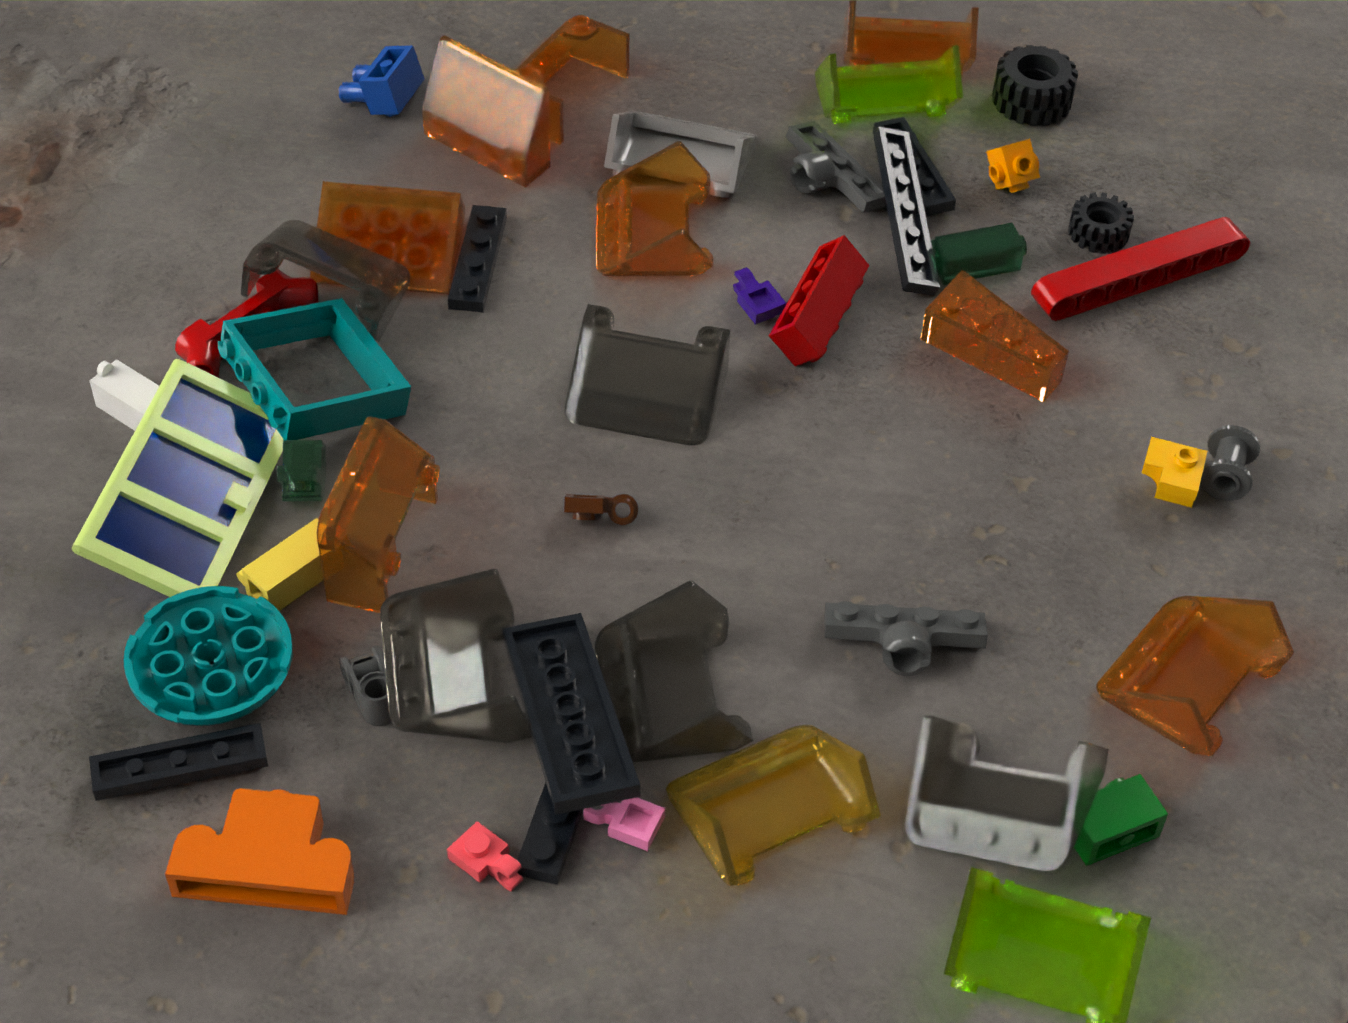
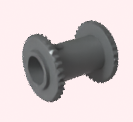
M1235 425L1219 427L1210 434L1207 440L1208 451H1210L1212 458H1215V460L1205 464L1200 485L1207 494L1216 499L1225 501L1238 500L1246 496L1253 486L1252 475H1250L1248 468H1245V465L1250 464L1259 456L1260 442L1255 434L1246 428Z

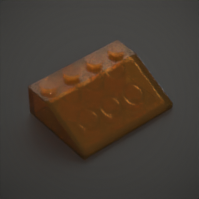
M443 35L439 39L422 106L424 134L526 188L551 167L549 88Z
M323 181L310 277L320 284L449 294L463 232L465 204L461 193Z

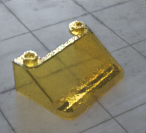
M799 725L786 729L678 777L666 787L669 800L720 879L730 887L749 883L755 878L756 866L754 857L814 829L835 821L841 825L844 832H857L865 828L868 822L881 817L865 755L812 725Z

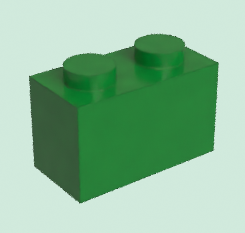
M1138 774L1128 779H1114L1104 788L1092 793L1081 792L1073 796L1066 803L1060 827L1084 864L1089 866L1160 837L1168 813L1142 775Z

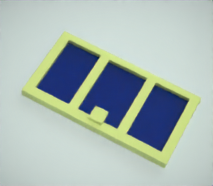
M173 360L72 546V551L79 556L169 597L195 588L218 586L287 442H285L277 429L270 425L267 415L259 405L254 403L251 393L183 360Z

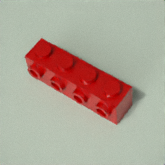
M845 235L819 246L769 334L772 341L794 366L808 361L816 362L823 357L827 351L826 346L831 336L839 329V321L843 314L851 307L853 295L864 282L863 277L870 265Z

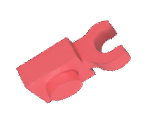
M478 821L447 848L448 859L479 883L489 874L505 889L512 891L523 881V877L517 873L522 866L514 857L510 856L509 844Z

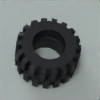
M1026 45L1025 47H1015L1013 51L1008 50L998 61L992 92L993 105H996V110L999 113L1005 114L1004 117L1009 120H1015L1016 123L1022 125L1025 123L1030 124V126L1040 124L1047 126L1051 122L1057 123L1061 121L1062 117H1066L1069 114V110H1071L1078 77L1076 65L1073 61H1069L1067 55L1060 54L1058 50L1049 49L1046 46Z

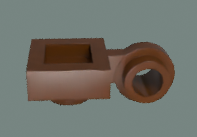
M566 494L564 502V512L573 513V519L596 520V514L608 513L610 519L619 525L632 523L636 519L639 510L637 501L628 494H618L614 497ZM619 503H626L631 511L626 516H620L616 512V506Z

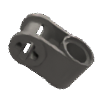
M379 645L374 646L371 652L349 660L346 657L339 658V665L349 692L353 694L364 720L373 726H384L392 723L399 714L395 680L389 670L381 647Z

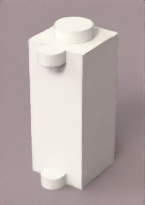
M115 360L113 363L102 361L97 367V375L89 380L96 406L134 431L159 388V385L119 360ZM172 395L161 417L184 427L186 421L181 399ZM152 432L149 438L150 441L158 446H161L168 440Z

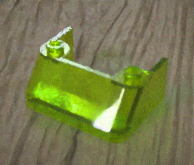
M959 45L951 46L938 60L837 67L836 53L829 54L815 71L816 88L825 118H831L834 124L847 123L851 121V117L921 112H926L927 117L946 115L947 109L952 108L963 98Z

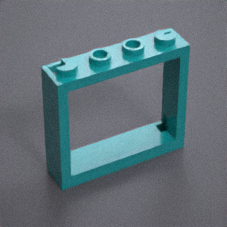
M342 298L223 321L221 341H218V350L221 357L228 361L234 369L237 379L244 383L251 393L254 403L262 408L268 417L270 425L277 429L285 442L406 415L412 386ZM329 335L371 390L294 407L253 351Z

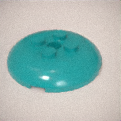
M208 586L178 593L153 607L144 615L145 622L139 627L135 635L130 634L124 651V670L131 691L142 705L157 716L174 723L189 726H211L242 718L265 704L278 691L288 674L293 657V644L290 629L285 618L268 600L261 596L256 599L241 594L239 589L234 587Z

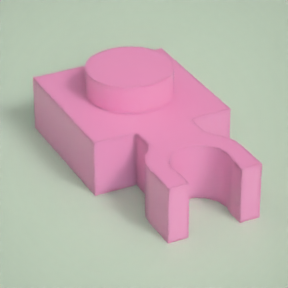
M640 798L623 800L621 803L601 805L603 808L600 810H595L591 807L583 810L585 821L597 825L609 824V837L645 851L649 850L665 818V808Z

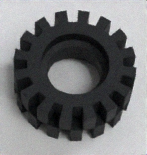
M1096 192L1090 193L1089 198L1086 195L1081 196L1080 201L1076 200L1071 213L1068 230L1069 235H1072L1071 240L1074 243L1079 241L1078 247L1082 249L1089 246L1088 252L1092 253L1095 252V249H1100V254H1106L1107 249L1114 253L1117 252L1118 247L1120 249L1125 247V244L1128 243L1134 220L1133 210L1131 207L1127 208L1128 203L1125 200L1119 203L1118 196L1113 195L1110 199L1107 198L1108 193H1101V197H1097Z

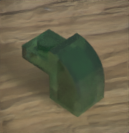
M283 440V466H277V482L283 486L282 501H323L326 481L325 443L322 440Z

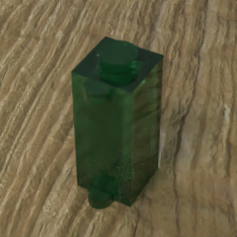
M1013 223L937 236L935 240H931L937 274L943 285L1020 271L1023 256L1027 253L1026 240L1022 235H1019Z

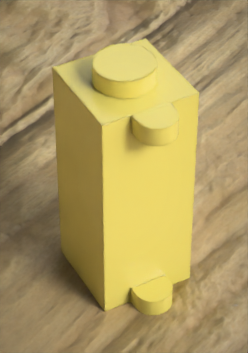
M316 518L242 568L236 575L245 586L248 596L256 599L261 596L280 611L346 565L343 548L345 541L337 529L334 527L328 528Z

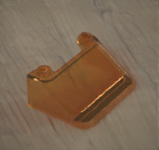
M681 141L671 144L614 175L599 188L597 193L596 268L603 276H695L703 274L708 269L714 267L713 255L704 247L700 248L689 236V204L698 205L706 200L709 194L710 173Z
M1180 596L1162 606L1101 677L1096 685V689L1103 700L1190 753L1213 756L1220 748L1223 737L1216 726L1207 724L1249 672H1257L1263 678L1272 677L1281 671L1282 666L1288 662L1294 651L1276 606L1272 601Z

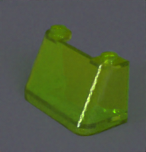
M971 867L943 974L946 977L952 978L950 987L977 994L979 986L1085 1017V1023H1126L1151 917L1130 911L1127 914L1115 912V915H1112L1113 909L1099 908L1017 885L1014 884L1015 881L1008 879L1005 880L1004 884H1001L1000 879L992 877L993 873Z

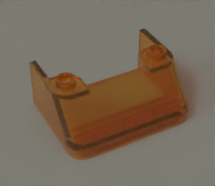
M849 1L844 19V64L849 65L851 71L864 72L868 71L869 67L944 71L945 76L960 77L963 76L964 71L970 70L976 60L979 7H972L965 22L858 17L855 16L856 1Z
M576 15L568 19L540 41L486 93V112L493 117L561 145L564 142L563 99L543 92L540 89L572 57L626 79L629 76L630 34L584 15Z
M369 416L365 420L321 511L317 525V542L327 602L388 615L390 606L387 583L390 576L397 575L401 564V553L396 552L395 539L413 499L436 504L438 500L437 482L440 466L435 464V458L432 454L385 419Z

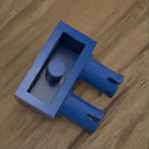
M385 46L371 65H356V68L352 71L354 83L343 82L339 87V97L343 103L366 102L370 115L390 117L400 114L425 79L414 46Z

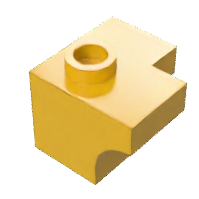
M1151 437L1142 474L1151 477L1155 481L1157 489L1154 498L1192 508L1199 490L1208 451Z

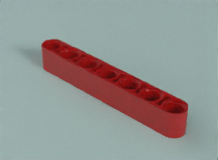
M1221 217L1048 274L1040 278L1033 285L1031 295L1051 320H1062L1234 262L1248 251L1250 240L1230 218Z

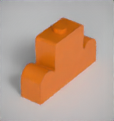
M239 788L233 792L222 834L217 835L216 831L205 825H192L178 834L172 848L165 876L172 897L347 915L354 886L351 852L348 846L339 839L324 838L320 840L324 823L320 801L317 796L292 794L281 789L262 791Z

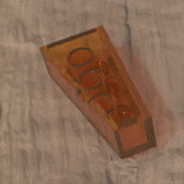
M964 270L925 309L921 340L1042 402H1045L1062 382L1069 351Z

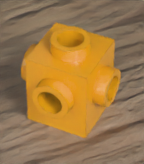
M1030 139L986 151L989 161V176L995 183L996 190L1009 187L1010 193L1030 188L1028 181L1040 178L1038 170L1039 160L1033 151Z

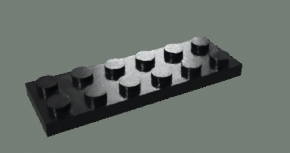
M577 613L502 628L503 641L555 815L641 797L640 782L582 614Z

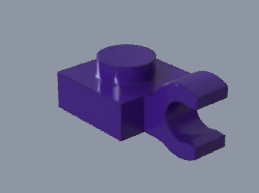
M747 267L734 272L735 277L739 280L738 283L733 284V289L738 295L737 302L755 325L781 315L787 303L768 280L758 283Z

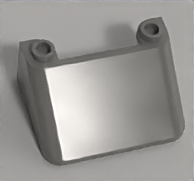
M639 111L614 113L604 167L613 169V175L632 178L633 172L639 171L708 185L710 195L729 198V194L736 193L755 147L757 135Z

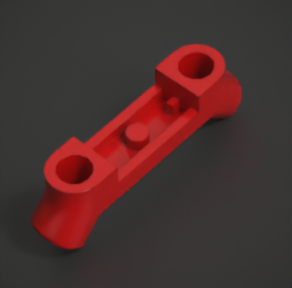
M279 269L266 273L256 280L257 294L211 325L200 318L183 330L175 344L176 353L186 360L187 363L219 378L220 361L223 358L218 350V341H221L223 321L318 303L317 281L312 277L291 278Z

